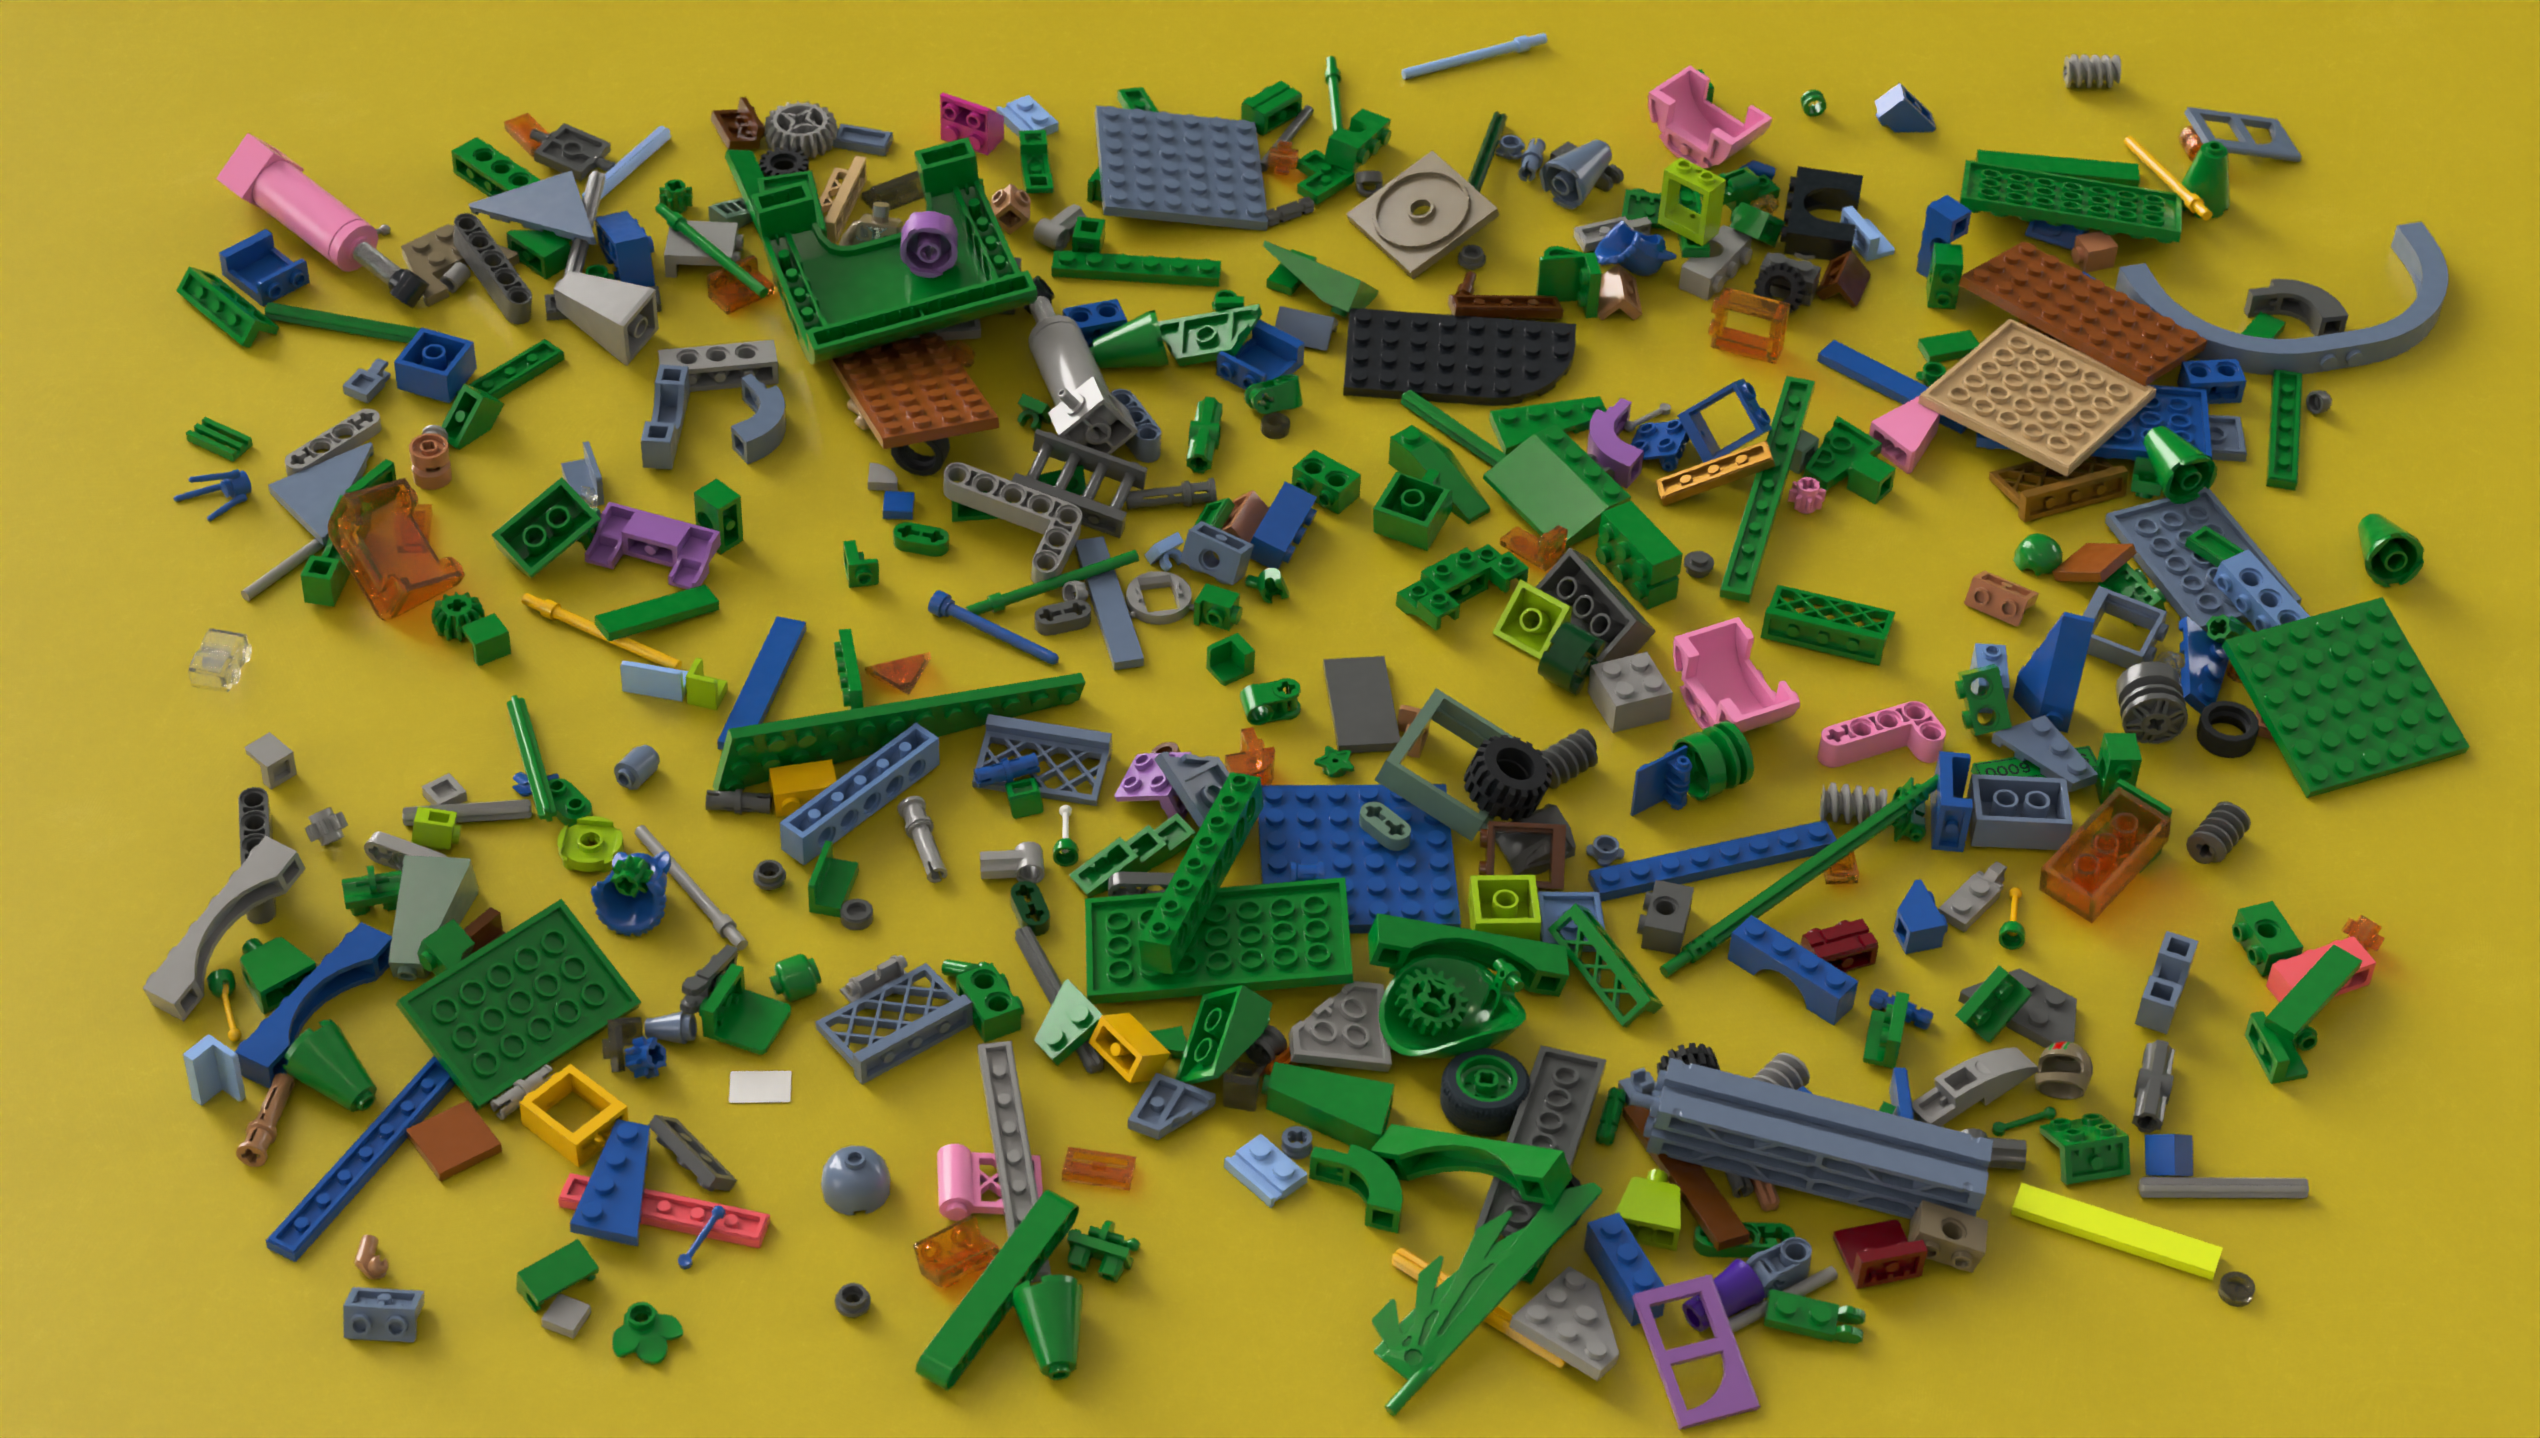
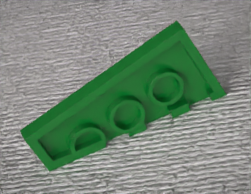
M1597 396L1490 411L1489 421L1503 453L1508 455L1534 433L1555 424L1565 433L1572 431L1576 434L1589 430L1594 412L1597 409L1603 412L1607 410L1601 397Z

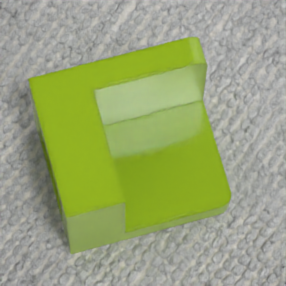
M695 658L685 677L687 704L717 710L728 690L727 681L704 676L703 659Z

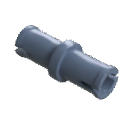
M1535 138L1531 139L1527 150L1522 154V165L1518 175L1523 181H1527L1528 175H1530L1529 181H1532L1536 176L1537 169L1543 163L1542 155L1546 145L1540 138L1537 139L1536 144Z

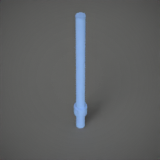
M1545 33L1530 37L1526 35L1519 36L1511 42L1401 70V75L1405 80L1517 51V53L1525 52L1530 47L1547 43V36Z

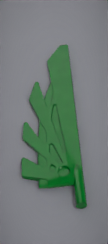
M1588 1183L1564 1189L1554 1204H1544L1526 1227L1498 1242V1238L1512 1218V1211L1509 1210L1476 1229L1459 1269L1437 1288L1436 1285L1444 1262L1442 1255L1437 1257L1419 1273L1415 1308L1400 1323L1395 1299H1391L1372 1318V1324L1382 1339V1342L1374 1349V1353L1407 1380L1402 1388L1384 1406L1391 1415L1395 1416L1429 1378L1603 1192L1597 1184Z

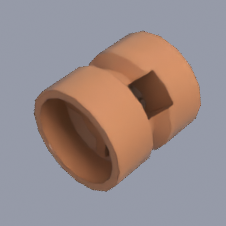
M425 433L412 439L409 444V452L415 484L427 490H436L449 484L452 479V471L446 438L439 434Z

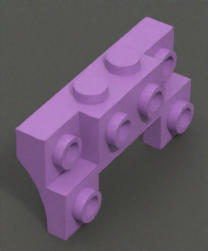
M609 502L601 513L600 518L602 521L599 522L593 540L585 552V562L614 569L622 555L625 554L673 567L668 575V584L683 589H691L701 586L709 574L708 564L721 546L720 531Z

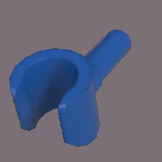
M524 772L515 774L513 780L518 785L512 788L524 797L530 796L532 792L527 775ZM557 773L547 775L548 781L558 779L559 775Z

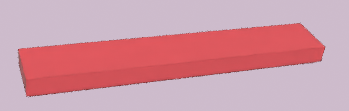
M570 1173L558 1198L559 1207L576 1210L590 1177ZM645 1188L642 1198L640 1224L699 1236L712 1217V1209L715 1206H722L725 1209V1216L717 1220L706 1238L760 1249L770 1224V1214Z

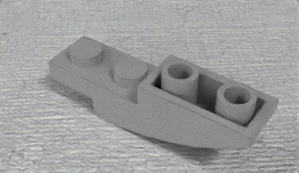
M2017 1047L2003 1048L1978 1055L1934 1078L1935 1087L1912 1102L1913 1115L1920 1122L1941 1127L1978 1101H1981L1985 1106L2038 1072V1067Z

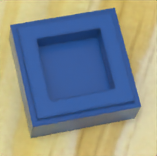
M885 491L883 519L913 520L915 492Z

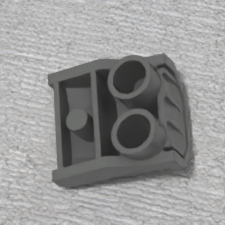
M1546 804L1544 808L1535 810L1526 819L1522 817L1519 821H1510L1566 825L1565 859L1575 856L1576 846L1571 828L1557 805ZM1495 833V842L1513 870V875H1538L1549 870L1551 835Z

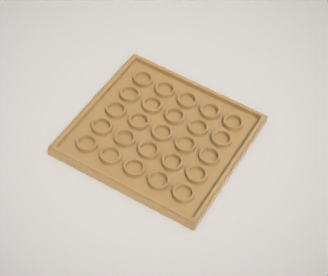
M2009 319L1921 393L1918 403L2067 477L2155 398L2157 389L2149 385L2144 387L2099 361Z

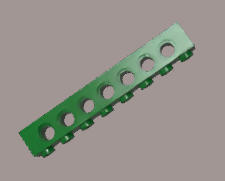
M1230 772L1138 939L1142 969L1174 975L1264 807L1261 777Z

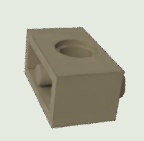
M1922 1200L1910 1219L1908 1242L1923 1239L1928 1249L1926 1259L1973 1273L1986 1252L1988 1221Z

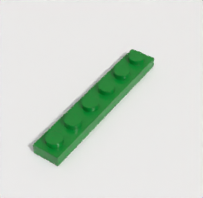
M1054 250L1052 277L1219 287L1221 261L1072 252L1068 250Z

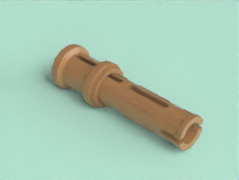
M283 1073L274 1076L258 1116L248 1124L246 1139L239 1144L236 1150V1156L244 1164L253 1167L265 1164L268 1157L267 1149L269 1145L274 1143L277 1137L276 1124L295 1086L294 1079L291 1076Z

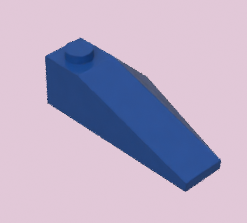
M2064 612L2049 631L2041 646L2033 652L2028 663L2025 666L2023 665L2018 672L2013 699L2031 719L2045 715L2059 731L2068 733L2095 619Z

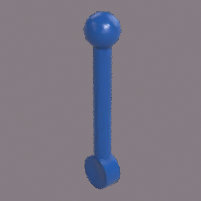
M715 1206L712 1209V1217L688 1252L678 1257V1264L682 1269H688L692 1266L693 1255L717 1220L725 1216V1209L722 1206Z

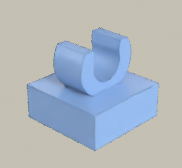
M1176 532L1155 543L1145 553V557L1150 565L1159 561L1160 567L1167 572L1172 568L1169 557L1173 558L1177 565L1182 563L1180 562L1182 552L1178 548L1184 541L1180 534Z

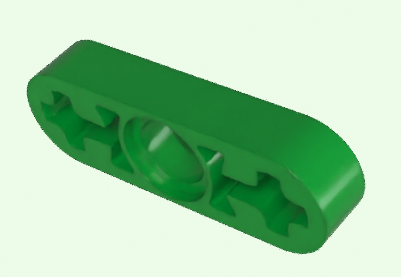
M1742 1222L1750 1233L1749 1237L1753 1240V1243L1749 1245L1741 1244L1717 1251L1712 1242H1708L1707 1235L1698 1225L1695 1229L1693 1247L1696 1252L1706 1257L1750 1258L1757 1252L1765 1251L1779 1244L1776 1238H1780L1781 1242L1788 1238L1795 1237V1232L1791 1227L1783 1223ZM1761 1237H1763L1764 1244H1760Z

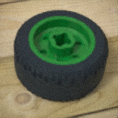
M1482 1048L1464 1052L1455 1056L1443 1072L1440 1103L1443 1113L1454 1126L1472 1135L1497 1136L1507 1133L1511 1130L1519 1105L1528 1096L1527 1093L1529 1094L1530 1078L1522 1063L1503 1051Z

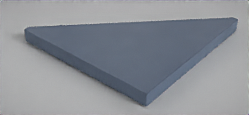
M572 170L469 203L472 214L478 215L483 213L489 215L491 219L506 223L513 221L533 230L543 231L544 229L555 232V235L572 240L579 238L587 240L588 244H597Z
M371 442L273 482L268 485L270 494L323 546H326L330 530V515L340 495L346 496L345 490L361 479L367 468L368 458L374 454L373 444Z

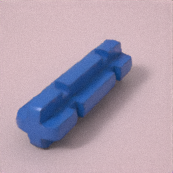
M1879 988L1875 989L1870 997L1869 1005L1882 1011L1883 1008L1886 1009L1887 1003L1894 1005L1895 995L1889 997L1888 992ZM1908 1001L1905 1022L1911 1023L1913 1021L1915 1022L1914 1026L1927 1030L1932 1023L1934 1014L1923 1007L1919 1010L1916 1004Z

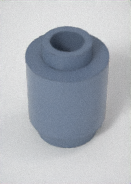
M648 745L633 748L614 767L617 782L631 790L639 788L656 772L660 762L658 753Z

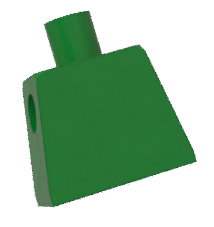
M276 937L265 944H262L257 938L249 939L243 945L242 952L244 955L239 959L244 982L264 1015L278 1008L281 1001L300 985L303 978L316 969V963L313 959L282 937Z

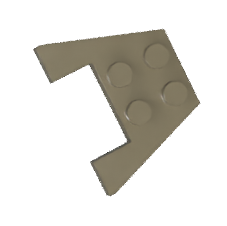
M450 224L401 246L402 255L409 270L430 284L423 294V300L427 307L449 297L448 287L438 279L457 262L468 265L454 246V226ZM498 245L512 266L520 263L517 252Z

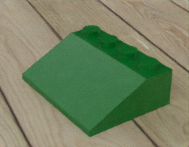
M1557 424L1534 433L1483 476V479L1556 552L1598 534L1601 512L1629 502L1631 496Z

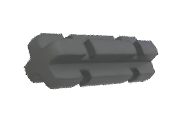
M1304 197L1299 199V202L1293 201L1276 207V210L1272 208L1265 211L1264 214L1268 218V226L1277 225L1280 223L1279 221L1283 223L1300 217L1302 213L1303 215L1312 213L1314 211V201L1310 197Z

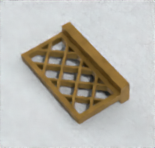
M2089 456L2088 458L2092 462L2084 461L2077 467V469L2088 470V472L2074 470L2066 477L2036 461H2030L1992 471L1989 474V480L2019 507L2018 517L2023 522L2126 496L2128 470L2123 465L2113 467L2103 457ZM2030 472H2038V473H2042V475L2033 474V473H2030ZM2048 474H2049V475L2060 476V477H2063V478L2060 479V478L2049 477ZM2010 478V479H2015V480H2017V481L2015 482V481H2009V480H2004V479ZM2026 481L2031 483H2037V485H2031L2022 482Z

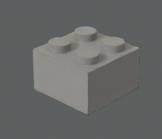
M1648 652L1594 664L1590 668L1588 694L1612 733L1669 719L1673 692Z

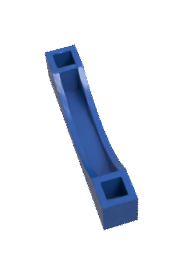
M362 922L352 932L347 933L342 942L323 958L318 967L311 974L306 975L300 985L281 1001L279 1007L268 1018L261 1021L258 1028L248 1039L243 1040L239 1044L235 1052L238 1055L242 1076L270 1089L276 1074H288L283 1069V1064H288V1060L284 1056L298 1038L305 1023L321 1006L342 992L362 984L377 981L390 967L388 961L392 936Z

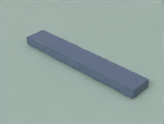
M1104 537L1077 540L1074 546L1080 568L1111 558ZM1115 569L1084 579L1113 669L1120 670L1144 666V656Z

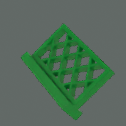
M1777 584L1770 606L1767 607L1761 638L1880 666L1895 612ZM1782 597H1786V598H1790V599H1794V600H1793V601L1786 602ZM1816 604L1823 607L1816 609L1813 605ZM1803 608L1805 612L1798 613L1795 609ZM1846 611L1853 614L1846 616L1843 612ZM1832 614L1835 619L1828 620L1825 616ZM1876 618L1884 621L1875 622L1872 619ZM1861 621L1865 625L1858 627L1855 623Z

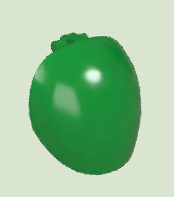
M1430 954L1414 958L1401 968L1384 991L1379 1006V1024L1383 1037L1387 1044L1399 1054L1423 1059H1453L1464 1052L1482 1048L1490 1049L1503 1042L1526 1020V1012L1515 997V992H1520L1525 986L1524 982L1520 979V972L1502 958L1497 959L1493 963V968L1497 971L1496 976L1484 965L1460 956ZM1427 968H1431L1434 975H1437L1442 970L1446 980L1451 977L1455 978L1453 984L1455 988H1464L1460 997L1468 998V1003L1465 1006L1468 1012L1457 1030L1452 1029L1447 1036L1441 1030L1437 1037H1433L1430 1030H1426L1423 1035L1419 1034V1026L1415 1025L1409 1028L1408 1023L1410 1019L1408 1017L1400 1018L1399 1016L1403 1008L1395 1006V1002L1398 999V996L1395 995L1405 976L1407 974L1412 976L1415 969L1424 974Z

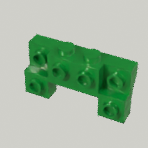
M1489 544L1474 552L1466 547L1422 570L1420 581L1397 592L1396 606L1405 614H1412L1421 618L1437 631L1441 628L1442 617L1449 615L1453 620L1458 619L1460 604L1487 590L1489 580L1506 593L1510 589L1511 580L1516 578L1519 581L1521 579L1527 582L1529 567L1512 553L1507 552L1501 555Z

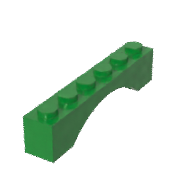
M1377 913L1368 934L1370 965L1401 970L1402 967L1414 958L1430 954H1445L1474 960L1486 968L1496 971L1493 968V963L1497 959L1502 958L1520 972V979L1524 982V989L1526 991L1556 997L1560 996L1570 976L1567 946L1379 913Z
M1391 1124L1370 1150L1391 1167L1399 1180L1410 1181L1442 1172H1479L1495 1176L1507 1182L1519 1193L1523 1200L1550 1205L1554 1204L1573 1178L1562 1150Z

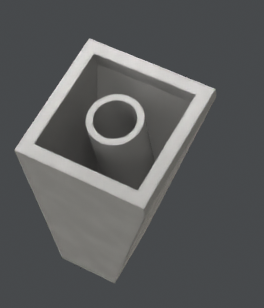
M569 271L563 279L558 280L555 284L553 293L555 295L556 308L625 365L632 361L659 329L656 291L653 288Z

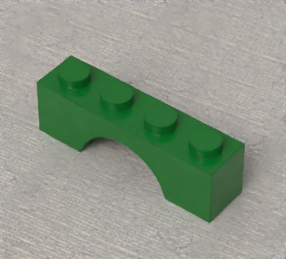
M340 495L330 515V530L325 550L322 556L310 555L300 575L304 601L306 603L335 606L373 528L369 499Z

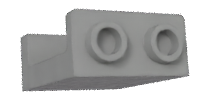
M687 221L691 227L740 266L741 255L738 251H743L744 238L743 234H738V223ZM669 227L664 252L666 277H677L679 264L721 266L680 231L676 232ZM727 271V278L733 279L734 276Z

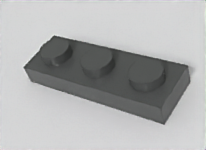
M654 1115L648 1126L657 1135L656 1140L662 1146L671 1149L678 1156L676 1158L677 1162L684 1168L691 1170L698 1177L696 1180L703 1188L709 1191L717 1189L730 1192L737 1182L736 1178L677 1118Z

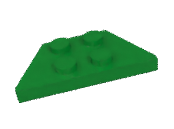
M1256 304L1158 321L1164 344L1178 365L1186 366L1217 360V354L1221 351L1235 357L1262 316V310L1260 305Z

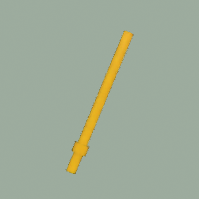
M2132 136L2125 138L2124 144L2184 201V205L2192 213H2197L2205 221L2212 217V212L2204 205V201L2196 193H2191Z
M529 593L524 594L522 604L539 611L541 616L552 621L555 619L560 620L608 642L594 622L561 608V605L550 599L543 600ZM623 637L609 641L611 644L663 667L680 670L682 666V661L631 638Z

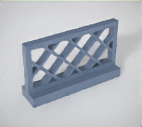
M988 714L985 724L986 732L976 768L1000 763V759L1006 757H1022L1019 752L1024 749L1036 750L1039 753L1036 755L1038 762L1040 763L1044 760L1051 768L1040 776H1037L1036 773L1028 774L1031 778L1036 777L1041 798L1097 806L1107 763L1112 755V733ZM994 743L1005 745L1008 750L994 756L989 748L990 744ZM1058 753L1065 754L1070 759L1056 766L1050 757ZM1090 758L1100 760L1098 766L1087 770L1081 761ZM1075 765L1082 774L1069 781L1062 772ZM973 776L972 787L978 788L975 781V777ZM1057 776L1063 783L1058 788L1052 789L1047 788L1043 782ZM1087 780L1093 787L1092 795L1078 793L1074 787ZM1006 781L982 788L1006 792L1004 785Z
M925 963L816 1021V1029L854 1068V1077L863 1085L973 1025L972 1001L965 994L959 997ZM923 977H926L931 982L930 988L913 986L914 982ZM891 994L904 995L903 1003L885 1001V999ZM910 996L928 997L926 1005L908 1004ZM933 998L947 999L949 1001L941 1007L932 1006ZM865 1008L877 1010L875 1018L857 1015L859 1011ZM882 1010L900 1012L899 1020L882 1019ZM906 1013L924 1015L913 1022L904 1021ZM837 1023L849 1024L847 1033L832 1031L829 1027ZM854 1026L872 1027L871 1035L853 1033ZM878 1028L896 1029L895 1032L885 1037L876 1036ZM850 1043L868 1044L867 1047L856 1053L849 1049Z

